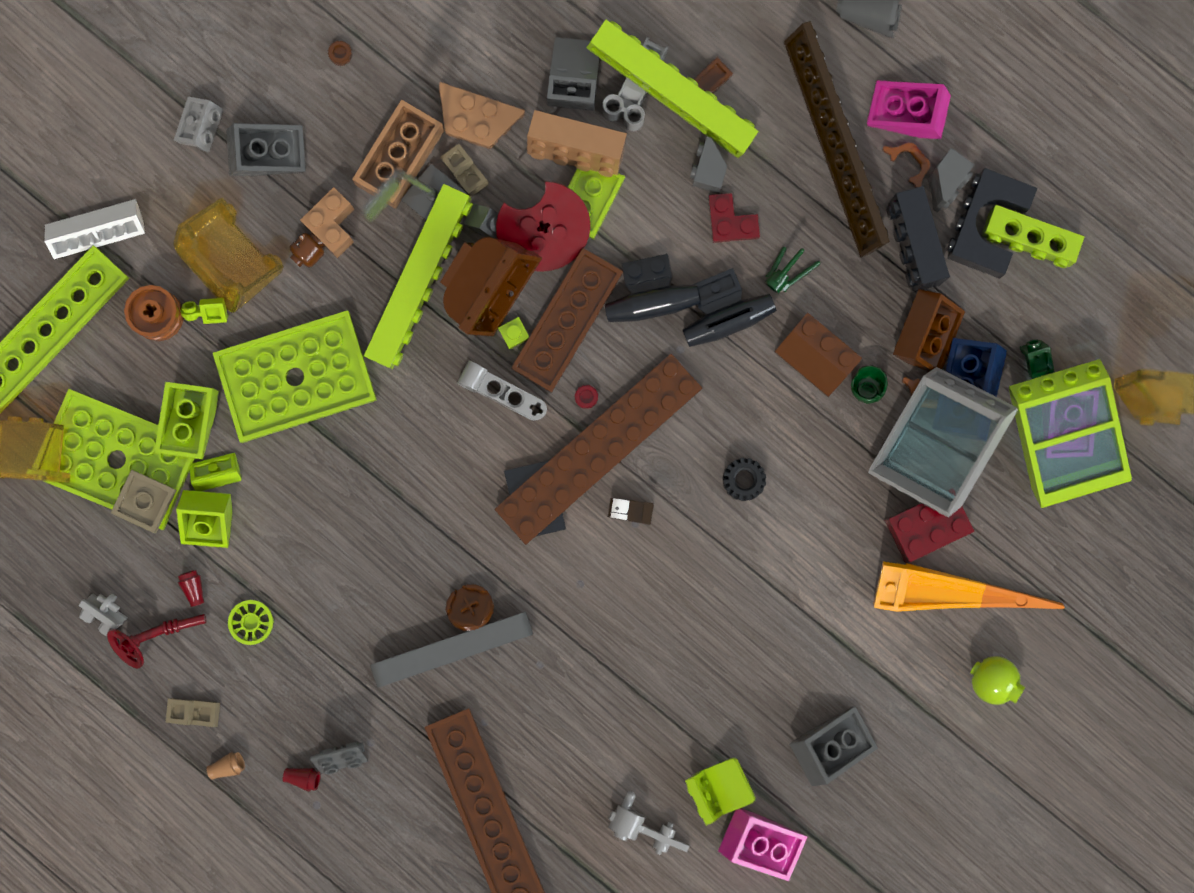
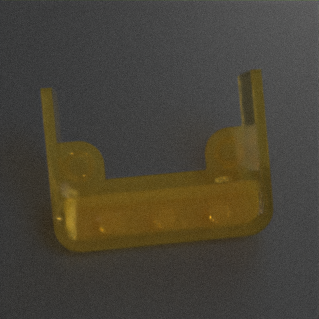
M1139 369L1115 379V391L1134 419L1140 421V425L1154 426V422L1180 425L1182 414H1194V374Z

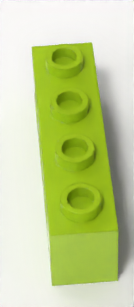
M995 205L990 210L981 235L986 237L990 243L1009 245V249L1013 251L1031 253V257L1038 260H1051L1055 266L1067 268L1076 263L1085 237ZM1006 225L1014 229V235L1006 233ZM1028 233L1035 235L1036 243H1031L1028 240ZM1050 241L1058 244V251H1053L1050 248Z

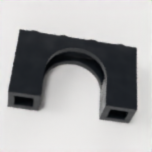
M984 168L979 174L976 173L972 180L971 186L974 189L972 194H968L964 201L963 208L966 210L964 216H960L955 225V229L958 231L956 237L951 238L946 251L950 252L947 259L1000 279L1006 274L1013 253L991 245L981 238L976 228L977 214L984 206L999 205L1024 215L1030 210L1037 187Z

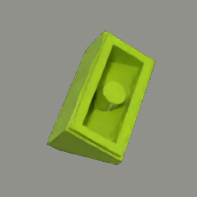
M235 452L193 463L190 467V480L195 491H205L241 481V473Z

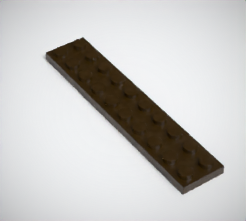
M811 21L805 22L784 41V45L861 258L889 243L888 231L884 227L880 216V208L875 202L872 186L868 182L864 171V164L857 152V145L852 138L848 119L843 113L840 97L834 88L833 77L828 71L825 55L820 49L817 33L813 29Z

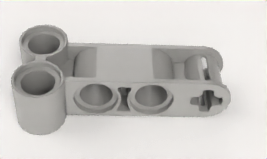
M647 37L642 46L647 50L652 49L657 52L663 61L669 47L666 46L664 48L649 41L650 38ZM626 78L618 95H608L604 99L602 106L603 116L608 121H617L623 118L624 126L628 130L638 131L644 124L645 113L641 105L647 92ZM616 104L619 109L616 112H610L607 106ZM637 114L640 120L632 122L628 119V116Z
M472 361L467 362L457 382L458 385L474 393L477 392L530 420H539L545 416L547 406L544 401L487 372L488 370ZM494 381L499 384L500 390L497 394H490L488 392L487 384ZM511 392H516L520 395L521 401L518 405L509 403L508 396ZM538 404L541 414L537 413L533 416L530 405Z

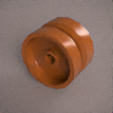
M147 285L138 288L131 293L125 304L126 322L133 331L148 340L163 341L170 339L178 333L184 320L180 311L182 308L180 301L160 286Z

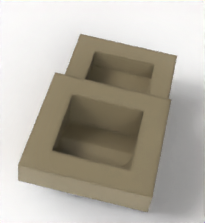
M457 144L440 157L470 197L489 185L487 179L475 166L460 144Z
M168 698L165 723L218 727L220 703Z

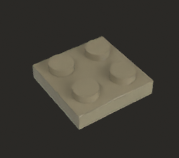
M131 470L111 514L152 533H157L177 490Z

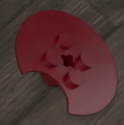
M545 181V193L541 200L533 207L516 209L504 202L497 216L496 233L498 239L518 243L526 250L534 251L542 257L535 271H551L572 262L579 255L582 248L586 246L590 234V216L583 200L570 188L555 182Z

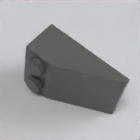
M233 123L226 129L229 176H263L306 172L302 125Z
M856 706L807 731L789 743L811 786L830 783L878 749Z

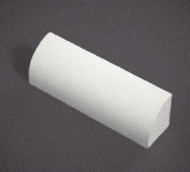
M136 199L45 225V243L54 259L88 250L93 245L99 247L145 234L142 215Z

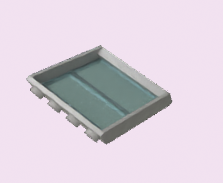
M936 367L921 379L868 473L935 509L940 514L949 517L962 507L1017 413L1018 408Z

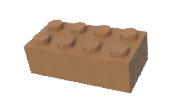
M401 100L352 180L355 185L373 196L397 169L415 178L444 132L442 123ZM398 175L395 178L397 180V183H399L403 177ZM403 179L399 184V189L387 204L396 209L411 183Z
M534 110L527 135V154L538 160L545 158L553 160L558 165L565 166L569 164L576 166L577 169L582 171L592 170L599 172L602 176L612 177L613 174L618 175L627 133Z

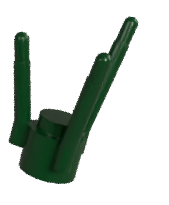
M783 247L771 270L766 274L765 284L777 294L781 291L786 292L790 286L814 270L821 262L816 261L787 282L789 277L786 273L803 254L804 249L801 248L783 270L778 269L776 271L786 252V247Z

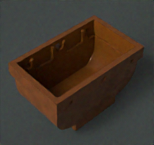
M482 238L475 244L464 242L440 283L447 287L443 297L446 313L460 325L458 328L467 335L494 336L539 265L542 257L534 251L526 250L518 243Z

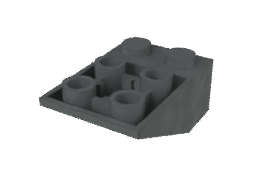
M555 37L547 94L548 106L594 111L600 58L586 48L590 41Z

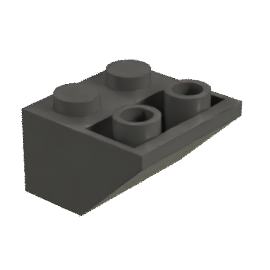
M952 148L928 177L933 209L936 212L942 207L947 209L960 193L956 189L960 191L973 175L970 170L975 164Z

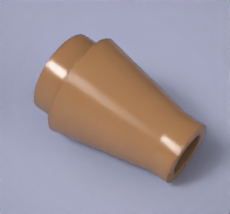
M230 752L212 765L207 766V774L211 780L240 775L241 771L245 769L244 759L240 753Z

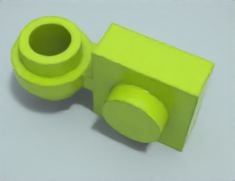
M224 298L200 299L199 306L193 301H188L182 305L180 310L182 317L187 321H194L202 316L203 324L225 323L228 320Z

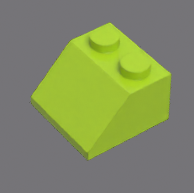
M183 490L176 509L181 544L228 548L232 521L231 494Z

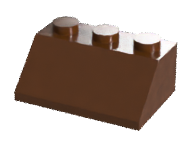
M919 289L913 300L899 340L896 343L893 355L905 363L927 372L936 367L943 369L952 346L953 338L956 337L965 311L941 293Z
M809 313L802 318L775 350L778 356L827 397L834 392L862 359V357Z

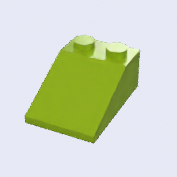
M165 382L154 453L203 459L216 414L219 391L213 388Z

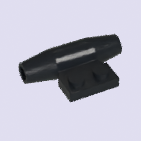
M667 253L622 263L625 285L632 294L605 304V312L608 322L641 321L680 312L700 304L701 298L698 285L670 286L673 277Z
M731 268L693 284L698 285L701 303L697 304L698 309L706 315L682 331L688 346L692 347L718 341L747 329L777 310L770 294L741 300L742 288L734 269Z

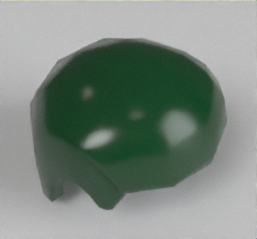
M873 365L859 368L851 381L852 395L858 401L866 404L880 401L885 395L888 386L887 375L881 368Z

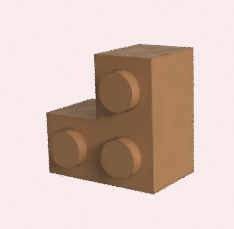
M333 187L300 221L336 258L354 243L351 237L339 226L354 208Z

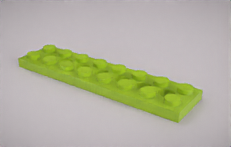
M94 245L0 342V376L2 378L0 386V414L130 279ZM94 273H99L101 275L100 282L92 285L90 283V276ZM77 290H83L85 294L84 299L80 302H75L73 298ZM61 307L68 309V315L64 319L57 317V311ZM45 324H50L52 327V331L48 336H42L41 328ZM33 341L35 343V350L27 354L24 346L27 342ZM16 358L19 366L16 370L10 371L8 362Z

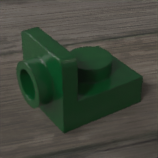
M1034 339L1028 341L1026 345L1020 346V352L1026 358L1030 378L1035 379L1055 372L1051 349L1045 342Z

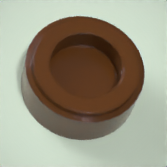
M335 41L329 46L328 56L335 65L343 66L350 62L352 50L346 42Z

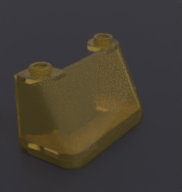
M220 198L179 224L173 245L182 260L215 297L224 298L226 309L234 313L281 274L284 266L277 255L268 253L263 256L236 226V210L233 205Z

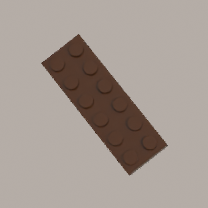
M582 248L511 370L552 393L621 278L623 271Z

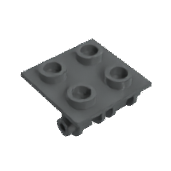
M358 741L346 744V748L344 745H341L340 750L337 747H334V751L332 748L321 750L316 756L310 757V760L321 774L327 775L337 773L338 769L346 767L351 769L357 768L362 763L368 762V759L363 754L365 752L363 742L358 743Z

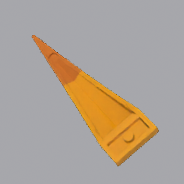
M884 561L882 562L873 602L874 608L897 612L987 607L1065 608L1062 603L908 563L903 565Z

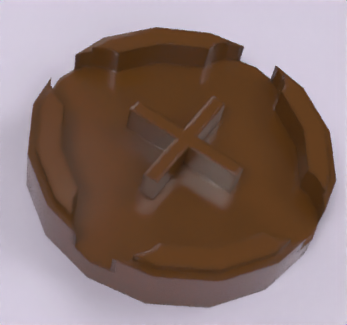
M467 584L462 586L461 589L453 591L446 602V613L449 621L461 630L472 631L481 628L490 620L493 614L494 604L491 595L485 588L476 584Z

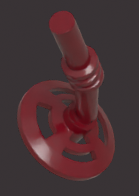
M205 614L182 620L176 618L173 621L168 620V623L164 621L162 625L134 636H128L119 630L111 629L107 633V639L114 652L126 664L139 669L144 665V659L139 649L141 642L164 633L165 635L174 634L175 631L178 633L180 629L205 624L207 620Z

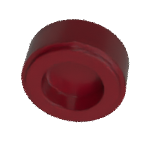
M583 385L576 390L575 402L580 408L590 409L596 405L598 393L594 387Z

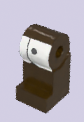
M610 498L607 517L651 525L654 503Z

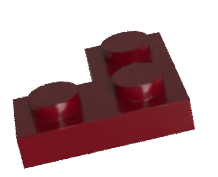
M732 193L708 196L713 243L760 238L758 214L734 216Z

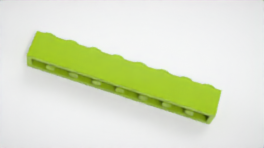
M604 21L586 47L588 50L706 136L711 137L713 141L735 157L739 158L745 153L759 132L754 128L755 125L751 121L737 116L736 111L732 107L722 105L717 101V97L713 93L703 91L698 87V83L694 79L686 78L680 74L676 66L671 63L666 64L660 59V55L657 52L643 47L638 38L633 35L628 36L621 31V26L616 22Z
M443 184L364 357L390 369H393L394 366H399L403 358V353H401L404 344L408 345L413 336L411 329L414 323L418 324L422 317V305L424 301H429L433 293L431 286L434 280L438 281L442 274L443 268L440 266L444 258L448 259L452 252V240L460 235L463 227L460 223L464 215L468 216L472 209L473 203H471L469 195Z

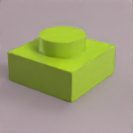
M519 317L498 328L509 350L529 339V335Z

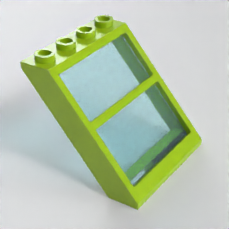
M1100 359L1009 386L1012 405L1018 408L1015 419L1031 488L1041 508L1132 480L1110 376Z

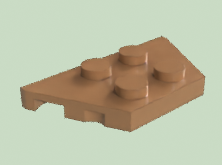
M442 82L439 84L446 135L491 149L498 142V139L505 135L525 115V110Z

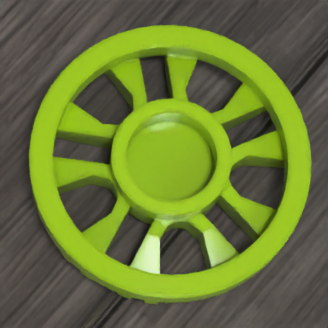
M246 600L237 604L230 612L228 618V628L235 640L246 645H254L264 641L270 635L274 623L270 609L262 602L256 600ZM249 604H256L253 613L249 611ZM242 606L244 607V609H245L246 612H247V614H245V615H244V613L242 612V610L240 609V607H242ZM262 607L264 610H263L262 613L258 616L256 613H257V612L259 611V609ZM235 612L242 616L241 621L233 620ZM267 614L269 622H262L261 617ZM241 623V628L233 629V625ZM261 624L268 626V630L260 628ZM242 629L246 631L243 639L237 635ZM257 630H260L264 634V636H262L260 639H257ZM249 632H252V641H249Z

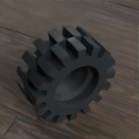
M740 458L728 465L724 471L722 481L724 483L723 487L729 496H732L735 500L748 501L758 497L763 492L767 477L764 473V468L759 465V462L753 461L751 458ZM746 470L752 474L753 484L750 488L742 489L736 484L735 477L738 472Z

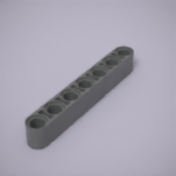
M523 612L482 626L481 628L370 665L376 686L379 688L533 635L527 613Z

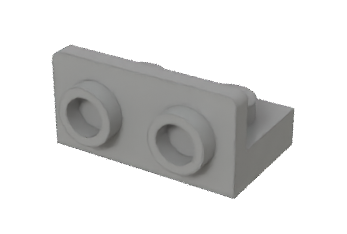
M188 97L174 141L209 152L223 109L209 100Z

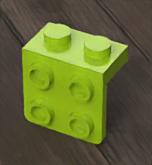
M736 758L728 759L696 772L685 780L687 790L698 807V814L706 825L715 822L726 813L752 804L755 801L754 793Z

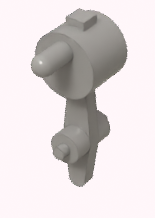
M633 791L627 792L622 805H618L616 811L611 810L608 817L611 822L608 828L614 831L615 837L627 841L628 838L636 840L640 832L656 839L653 847L658 855H661L662 852L667 853L669 846L688 852L690 847L688 844L673 838L676 830L673 829V823L663 824L660 831L642 825L646 817L631 809L636 797Z

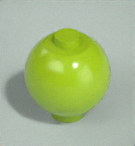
M988 657L982 663L977 661L970 672L974 675L971 680L974 692L981 700L989 704L1000 705L1008 701L1016 704L1025 689L1020 684V674L1016 666L1003 657Z

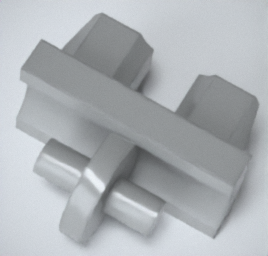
M113 593L107 598L102 594L99 596L91 594L79 604L82 608L79 618L87 623L93 622L95 618L100 620L101 624L98 630L105 636H107L111 629H117L123 625L128 617L119 612L120 607L115 604L117 596Z

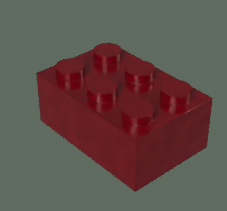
M954 488L946 490L956 496ZM919 503L884 520L905 563H910L975 532L963 507L947 517L924 503Z

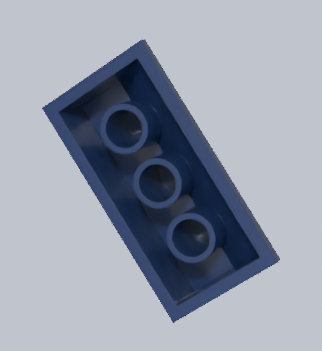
M953 338L946 372L997 397L1007 350L998 343ZM940 393L932 429L965 439L987 442L992 419Z

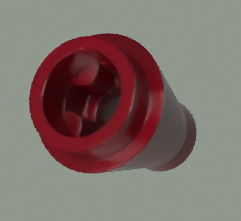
M196 570L178 575L179 582L177 583L189 601L190 606L193 607L204 603L201 575H198Z
M286 768L283 773V782L292 784L307 792L311 790L316 791L321 775L315 768Z

